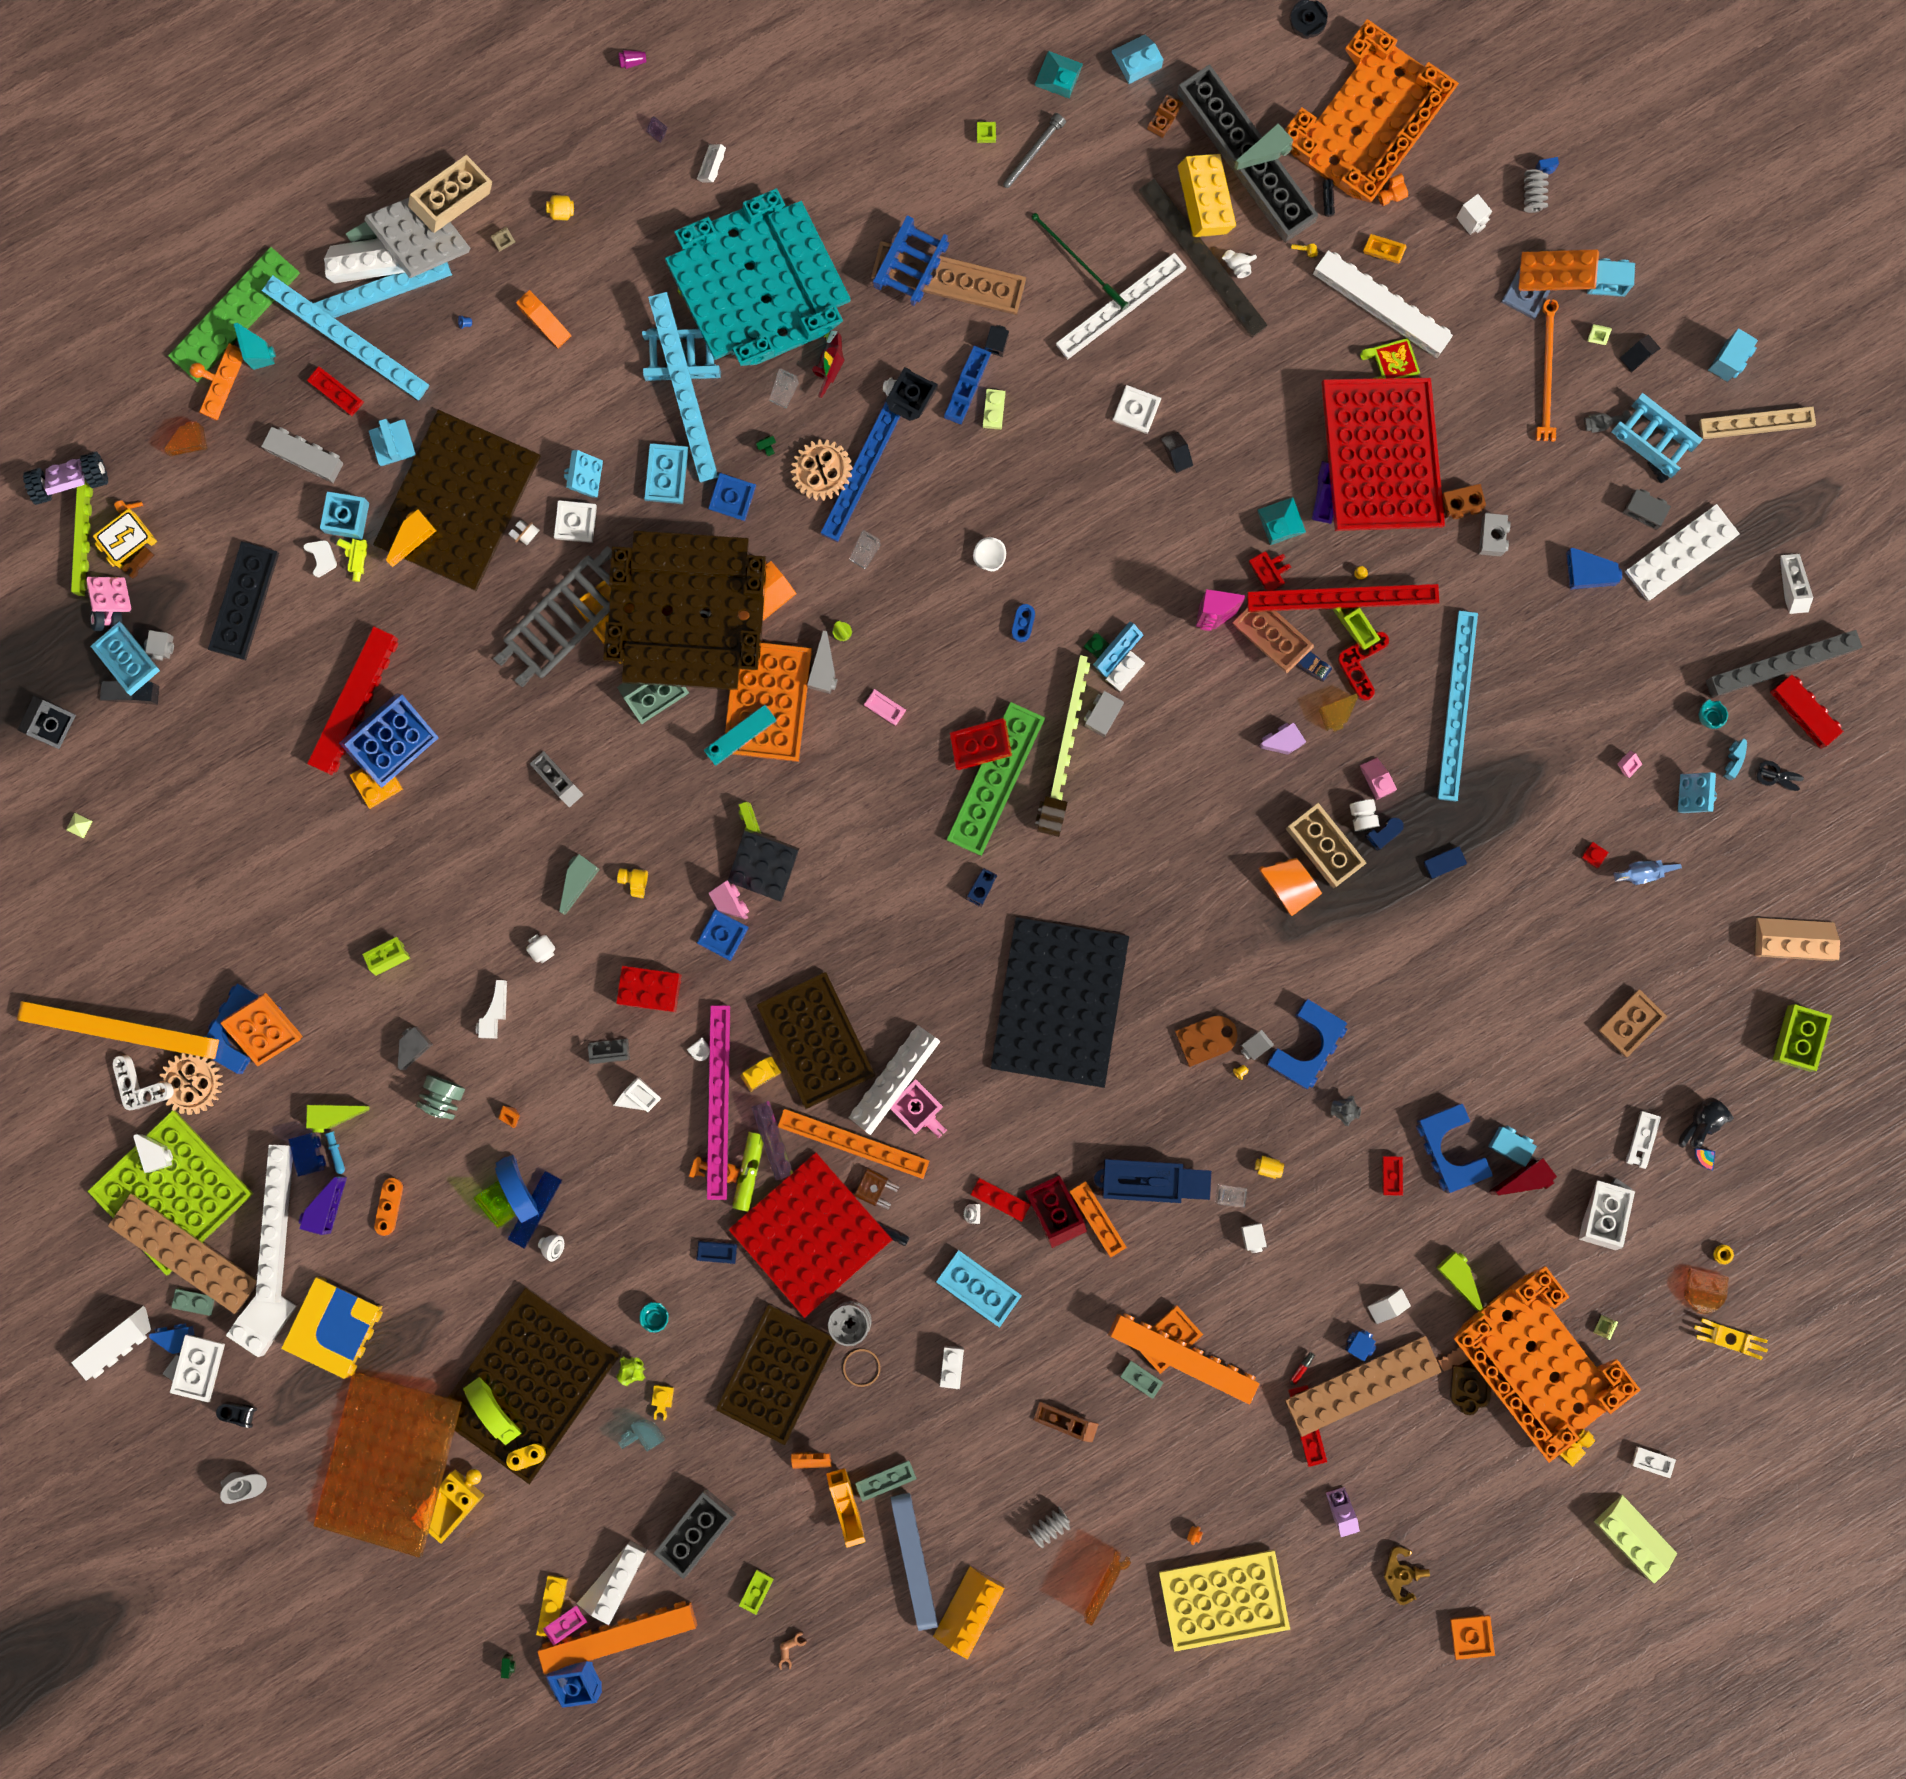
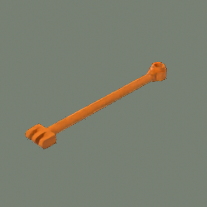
M1548 299L1542 306V310L1546 314L1542 427L1536 428L1535 440L1540 441L1541 434H1543V441H1548V434H1551L1550 440L1555 442L1556 428L1550 427L1553 327L1554 316L1559 305L1556 300L1552 299L1550 303L1552 311H1548L1546 308L1550 302V299Z

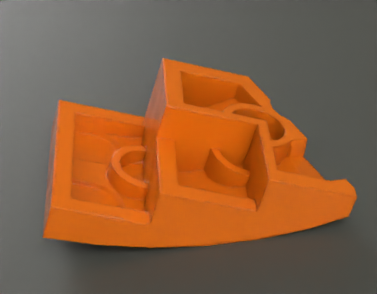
M1297 858L1289 859L1285 862H1277L1270 867L1261 866L1258 868L1265 881L1269 883L1275 895L1281 900L1291 916L1322 894L1310 874Z

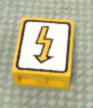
M130 508L93 535L97 541L95 542L97 548L101 552L105 551L108 555L106 557L107 561L113 567L116 565L120 569L123 568L121 562L146 543L152 546L158 542L137 514Z

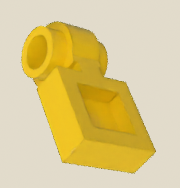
M1583 1429L1578 1433L1577 1436L1580 1439L1560 1454L1572 1467L1585 1455L1586 1452L1582 1447L1589 1448L1595 1442L1594 1436L1588 1430L1585 1431Z

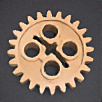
M819 439L818 445L811 441L810 448L805 444V451L798 450L801 456H794L797 463L791 464L795 468L791 473L794 475L792 480L796 483V488L800 489L802 494L806 493L809 499L813 495L816 501L821 496L822 500L825 501L826 495L832 499V493L839 495L838 489L845 490L843 484H849L846 477H852L849 470H852L853 467L849 464L851 459L847 457L848 453L843 451L841 445L837 447L836 442L830 445L829 440H826L825 444H823ZM817 455H819L820 463L823 466V472L828 482L827 485L824 484L823 476L820 473L821 469L816 459ZM826 456H832L829 461H824ZM814 462L812 467L806 468L808 463ZM837 472L836 477L829 478L832 473ZM820 479L816 485H812L813 480Z
M182 1053V1059L179 1056H174L175 1062L172 1060L168 1061L170 1067L163 1066L166 1074H160V1076L164 1078V1081H159L158 1083L168 1082L172 1085L174 1092L166 1105L174 1104L172 1107L173 1111L179 1108L180 1114H184L186 1111L187 1115H192L193 1110L195 1114H200V1108L203 1111H207L206 1105L214 1106L211 1100H218L215 1094L222 1093L217 1088L223 1085L222 1082H218V1079L223 1076L216 1074L220 1068H213L215 1061L208 1063L209 1058L204 1057L202 1059L201 1056L195 1057V1055L191 1054L188 1057L186 1053ZM191 1064L195 1067V1072L192 1075L188 1073V1067ZM180 1070L182 1071L185 1078L179 1074ZM176 1078H179L181 1082L178 1088L174 1086ZM204 1078L208 1081V1086L205 1089L201 1087V1081ZM188 1080H193L192 1085L194 1087L188 1086L190 1084ZM197 1090L201 1091L203 1095L200 1096ZM189 1092H192L194 1095V1098L191 1102L187 1100V1094Z

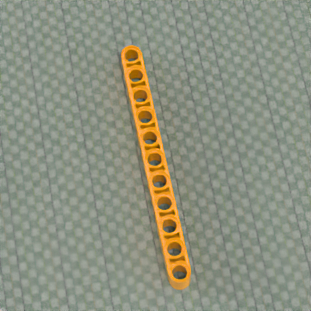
M20 1001L16 1019L18 1021L212 1059L216 1058L219 1044L218 1039Z

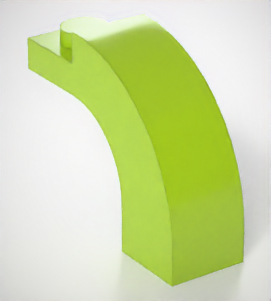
M480 1377L463 1388L475 1413L496 1439L499 1438L506 1445L521 1434L520 1429L499 1407L491 1388Z

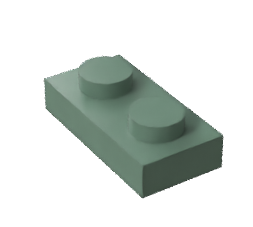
M175 1289L172 1308L210 1316L212 1315L215 1300L203 1293Z
M1131 1360L1120 1375L1122 1379L1152 1399L1164 1383Z

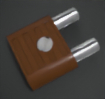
M867 1169L855 1197L873 1206L877 1204L888 1210L890 1208L888 1206H891V1204L880 1199L884 1187L897 1192L898 1190L891 1186L898 1189L899 1186L888 1181L889 1178Z

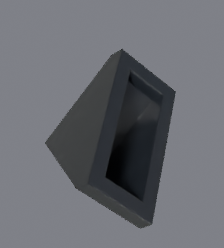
M1648 334L1619 359L1632 373L1661 348Z
M1179 432L1161 439L1175 473L1194 466L1188 444Z

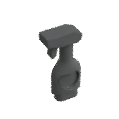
M1628 410L1624 411L1622 415L1610 417L1605 413L1591 414L1589 417L1584 418L1586 432L1591 431V433L1605 431L1612 424H1617L1620 421L1625 424L1631 417V414Z

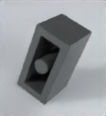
M1636 489L1632 493L1623 514L1657 530L1664 522L1671 506L1664 499H1656L1650 496V493L1646 490Z

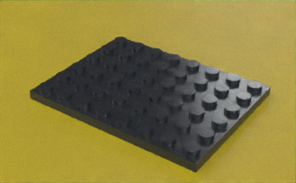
M1016 917L991 1069L1105 1088L1129 936Z

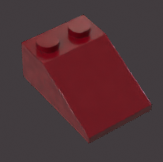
M1535 1157L1527 1163L1526 1167H1521L1491 1189L1489 1193L1499 1196L1542 1188L1547 1189L1555 1183L1553 1180L1557 1176L1544 1158Z
M1060 1175L1025 1191L1051 1248L1087 1232L1085 1223Z

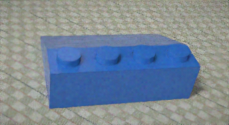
M396 693L339 744L382 788L439 737L402 694Z

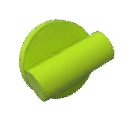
M838 621L834 624L833 635L838 641H846L851 637L852 629L849 624Z

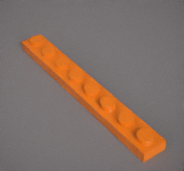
M787 1109L783 1110L778 1127L921 1179H924L930 1162L927 1159Z

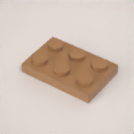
M1638 989L1598 1031L1627 1058L1667 1016Z

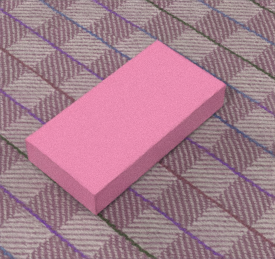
M875 689L864 703L865 707L894 726L898 724L906 712V709Z

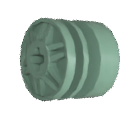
M427 1075L423 1087L430 1091L429 1095L420 1094L419 1097L426 1100V1103L417 1101L415 1106L429 1115L453 1120L455 1114L449 1112L448 1109L457 1111L458 1107L452 1104L451 1101L452 1099L462 1100L466 1088L445 1079Z

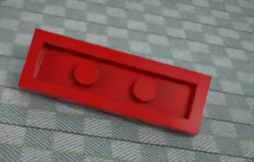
M320 366L307 380L350 416H353L364 403Z
M981 1178L978 1179L971 1193V1196L1021 1222L1031 1206L1029 1203Z

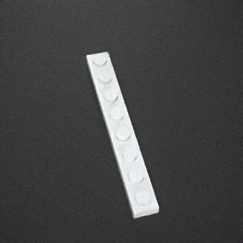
M1175 253L1120 294L1129 303L1125 310H1122L1112 300L1058 341L1056 346L1068 360L1186 270V266Z

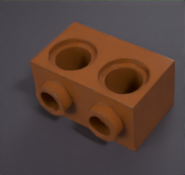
M1481 484L1442 494L1446 519L1451 517L1452 520L1464 517L1463 514L1467 513L1476 515L1481 513L1486 506ZM1469 497L1476 498L1477 504H1471ZM1450 502H1457L1459 509L1452 508Z

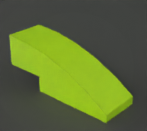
M1360 608L1332 609L1363 650L1381 640Z

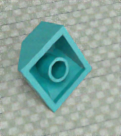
M1048 51L1035 86L1070 99L1083 63Z
M234 323L243 360L253 370L275 364L273 357H276L273 346H270L265 340L239 323Z
M1293 497L1257 510L1270 545L1306 533Z

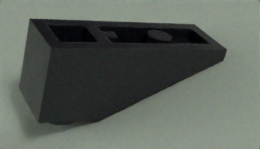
M102 681L100 700L158 705L160 686L153 682H146L130 696L118 681Z

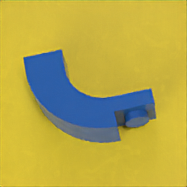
M512 1154L502 1158L496 1163L495 1171L509 1204L522 1223L539 1214L537 1205L523 1182L515 1156Z

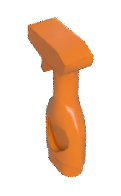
M697 1156L689 1176L693 1178L695 1176L705 1177V1174L699 1170L708 1171V1163L702 1161L700 1156ZM728 1163L727 1183L729 1184L737 1182L740 1169L736 1168V1165Z

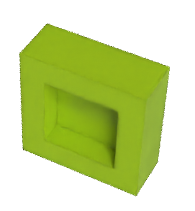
M977 122V143H996V122Z

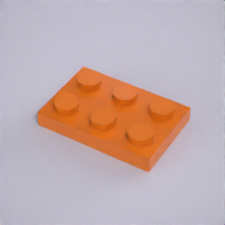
M1177 1305L1151 1328L1156 1333L1161 1330L1169 1334L1168 1339L1174 1342L1177 1338L1187 1343L1185 1346L1187 1348L1191 1347L1203 1336L1202 1332ZM1141 1352L1160 1374L1169 1367V1365Z

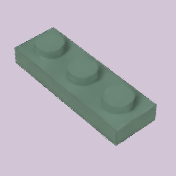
M910 1460L857 1481L855 1485L863 1502L916 1480L917 1477Z

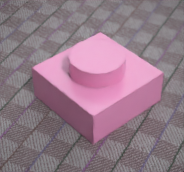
M1631 750L1618 763L1622 773L1628 778L1642 765L1636 753Z

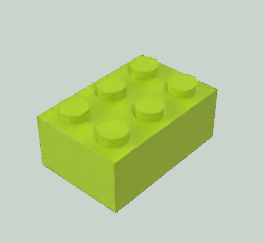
M1795 1004L1788 1005L1772 1061L1809 1072L1817 1071L1832 1015Z

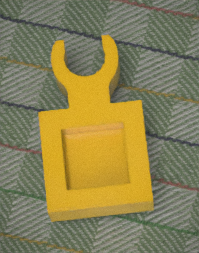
M654 1385L652 1405L657 1406L654 1420L657 1419V1413L659 1412L664 1415L663 1421L666 1420L667 1412L665 1409L666 1407H672L674 1387Z

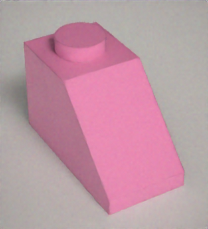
M1378 758L1360 765L1376 800L1397 790L1389 772Z

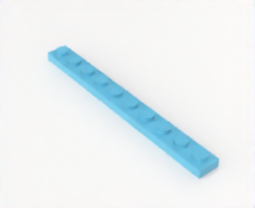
M273 275L262 291L418 401L430 385Z
M664 292L648 297L699 481L701 483L718 478V473L668 294Z
M1458 611L1437 797L1439 800L1458 801L1478 613Z

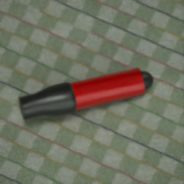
M1309 1352L1302 1360L1300 1366L1290 1379L1291 1385L1298 1383L1306 1369L1310 1366L1315 1354Z

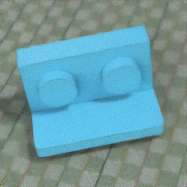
M387 419L379 421L380 427L369 430L380 466L416 455L405 420L390 424Z

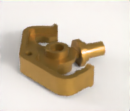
M1395 1546L1390 1551L1384 1578L1395 1600L1400 1605H1406L1416 1600V1597L1413 1593H1407V1596L1402 1597L1400 1595L1401 1587L1410 1584L1413 1578L1416 1582L1421 1577H1430L1429 1569L1419 1570L1416 1566L1412 1570L1407 1565H1399L1397 1555L1403 1554L1404 1557H1408L1412 1551Z

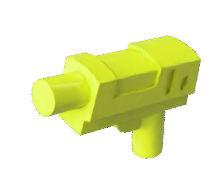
M340 538L337 545L346 549L345 555L349 558L348 571L353 572L352 581L360 582L361 574H364L363 566L368 549L367 541L352 539V543H349Z

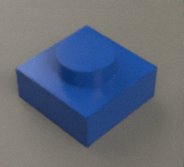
M1558 157L1539 160L1535 167L1536 170L1552 174L1559 165Z

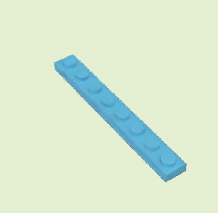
M448 262L412 278H409L406 273L393 274L313 304L333 318L446 278L451 276L452 273Z

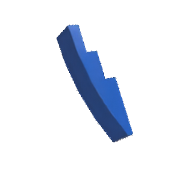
M976 346L973 347L944 418L962 425L991 352Z

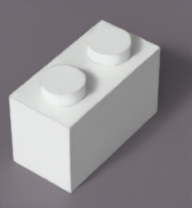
M1477 194L1462 206L1456 218L1471 235L1475 231L1479 233L1486 227L1485 224L1490 220L1489 216L1492 210L1480 195Z
M944 1346L940 1387L960 1389L964 1348Z

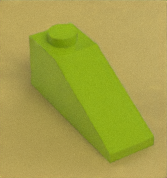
M307 1105L306 1128H312V1132H324V1129H331L369 1111L370 1106Z
M1452 1252L1436 1268L1480 1312L1483 1308L1471 1269L1466 1264L1468 1260L1460 1252L1458 1254Z

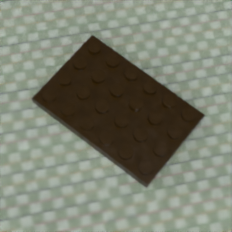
M827 972L757 1004L805 1109L875 1077L874 1071Z
M768 1304L716 1411L786 1445L836 1341L832 1339L831 1335Z

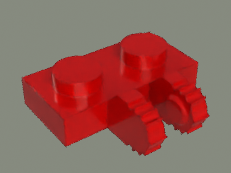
M1265 551L1249 560V564L1266 591H1274L1285 584L1281 574L1291 569V565L1286 564L1279 570L1274 566L1286 558L1284 554L1271 560Z

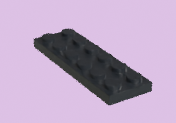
M241 541L209 643V651L246 661L277 563L278 551Z

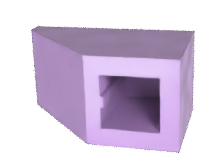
M1286 723L1278 728L1279 732L1275 735L1270 733L1263 737V742L1259 746L1261 749L1289 754L1304 745L1306 741L1294 723L1291 725Z
M1345 1487L1327 1492L1326 1496L1340 1536L1344 1537L1359 1532L1357 1516Z

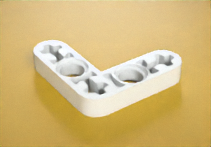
M117 1056L113 1060V1069L125 1109H140L172 1097L173 1087L168 1082L157 1083L140 1089L134 1064L129 1056ZM126 1078H129L131 1081L129 1088L125 1085ZM165 1089V1092L163 1094L157 1093V1091ZM147 1091L151 1094L150 1101H147L145 1098Z

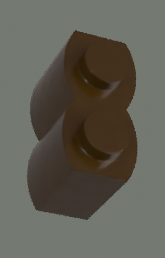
M1045 796L1044 802L1040 801L1038 812L1041 815L1037 814L1035 826H1038L1037 832L1059 837L1068 802Z

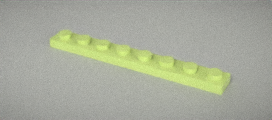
M1081 655L1051 792V798L1062 800L1063 792H1060L1061 785H1065L1067 774L1064 773L1065 766L1069 767L1071 755H1067L1069 747L1073 748L1075 737L1071 736L1072 730L1077 729L1079 718H1075L1076 711L1081 710L1083 701L1079 699L1080 692H1084L1086 681H1083L1084 673L1088 674L1090 663L1087 662L1088 657Z

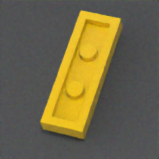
M548 1575L536 1635L547 1637L543 1628L561 1617L568 1578Z

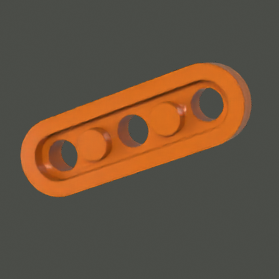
M397 1178L387 1179L382 1186L374 1224L375 1231L382 1236L390 1235L396 1226L403 1191V1184ZM390 1184L395 1186L394 1191L389 1190ZM387 1203L391 1205L389 1211L385 1209ZM383 1222L387 1224V1228L385 1230L381 1228V1224Z

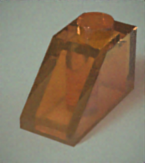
M195 421L187 422L184 426H180L164 448L165 452L171 457L208 449L204 427Z

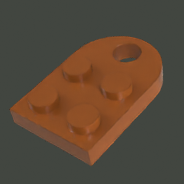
M1213 1016L1175 1031L1189 1067L1230 1051L1237 1041V1029L1234 1023L1223 1016ZM1224 1026H1229L1232 1029L1230 1037L1222 1035L1221 1030Z

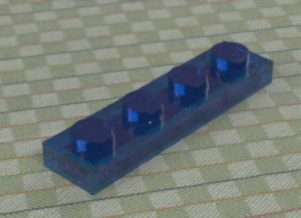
M547 1171L544 1172L532 1194L539 1214L522 1223L518 1219L507 1240L524 1249L527 1247L560 1187L562 1179Z

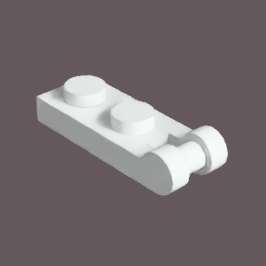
M1640 1111L1630 1150L1626 1157L1627 1164L1633 1165L1634 1163L1639 1165L1640 1168L1646 1169L1661 1117ZM1637 1151L1643 1152L1641 1158L1636 1156Z

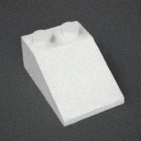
M1597 1180L1583 1218L1579 1240L1613 1250L1623 1248L1635 1191Z
M255 1296L237 1318L226 1336L255 1356H264L297 1307L283 1296H281V1303L255 1302Z

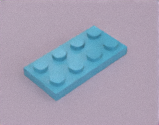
M120 621L91 645V648L130 696L160 671Z
M960 1250L957 1251L936 1281L999 1328L1022 1296Z

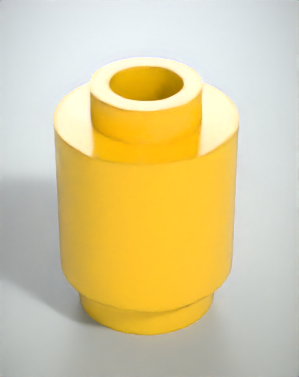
M1261 1156L1260 1159L1257 1158L1254 1169L1257 1170L1258 1175L1276 1179V1177L1281 1178L1284 1163H1281L1278 1159Z

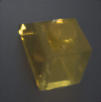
M1357 694L1319 709L1327 731L1333 730V732L1344 728L1343 725L1348 722L1357 701Z

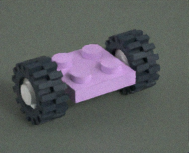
M95 451L81 455V458L77 460L72 459L67 463L52 465L46 468L45 475L41 468L24 472L23 481L32 503L38 505L51 501V496L54 493L85 485V478L92 489L107 485L109 482L107 471L100 454Z

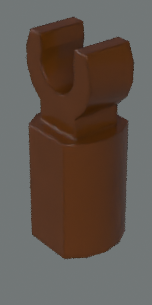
M144 546L134 556L132 562L125 564L122 570L127 572L128 569L132 568L133 571L129 576L133 579L138 575V570L142 569L155 555Z

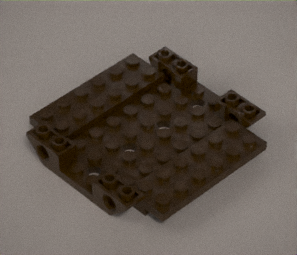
M634 531L632 548L612 547L609 579L611 587L609 620L606 622L603 661L623 662L622 683L738 690L740 669L758 670L761 655L766 587V556L748 555L749 538ZM633 604L634 611L632 613L624 612L625 605ZM666 606L673 608V612L668 616L662 614V610ZM705 608L711 611V615L708 618L700 616V612ZM741 611L749 613L747 620H740L738 618Z

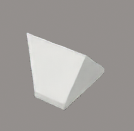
M637 1077L623 1091L613 1106L649 1112L661 1098L641 1078Z

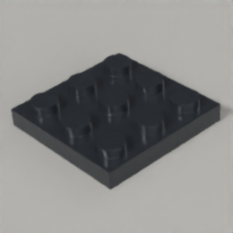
M745 829L728 882L781 902L800 848Z

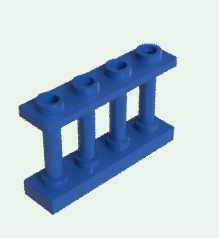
M907 215L873 281V285L878 290H881L883 285L893 287L911 296V305L915 306L916 302L921 301L924 295L922 290L925 285L928 286L932 279L931 273L933 269L938 268L941 261L939 257L942 252H946L949 242H947L948 235L946 234L939 240L916 229L914 218ZM913 235L937 247L933 256L931 257L907 245L905 241L908 236L911 237ZM905 252L928 263L925 272L922 273L899 262V259H897L899 253ZM896 268L919 279L920 282L916 290L890 278L889 273L891 269L894 270Z

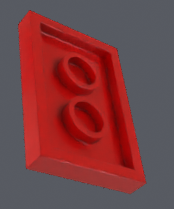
M1004 718L950 733L957 770L1012 756L1006 720Z

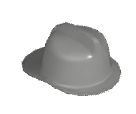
M233 1472L221 1481V1501L226 1504H232L256 1497L266 1488V1479L259 1474L245 1475L242 1472Z

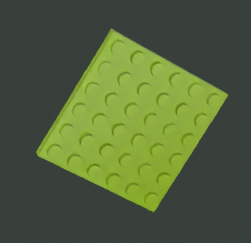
M176 1111L168 1114L146 1135L167 1146V1149H170L173 1156L171 1166L144 1173L139 1153L135 1146L88 1190L91 1196L112 1218L115 1217L128 1196L134 1194L202 1242L253 1195V1192ZM147 1254L165 1275H169L172 1270Z

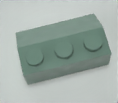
M622 683L617 687L641 724L689 694L686 687Z

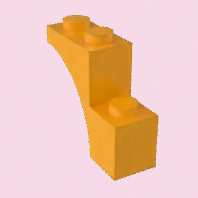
M843 1468L827 1473L829 1489L837 1510L846 1547L866 1542L860 1513L854 1500L846 1469Z

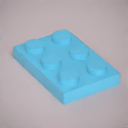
M650 444L645 501L683 504L688 447Z

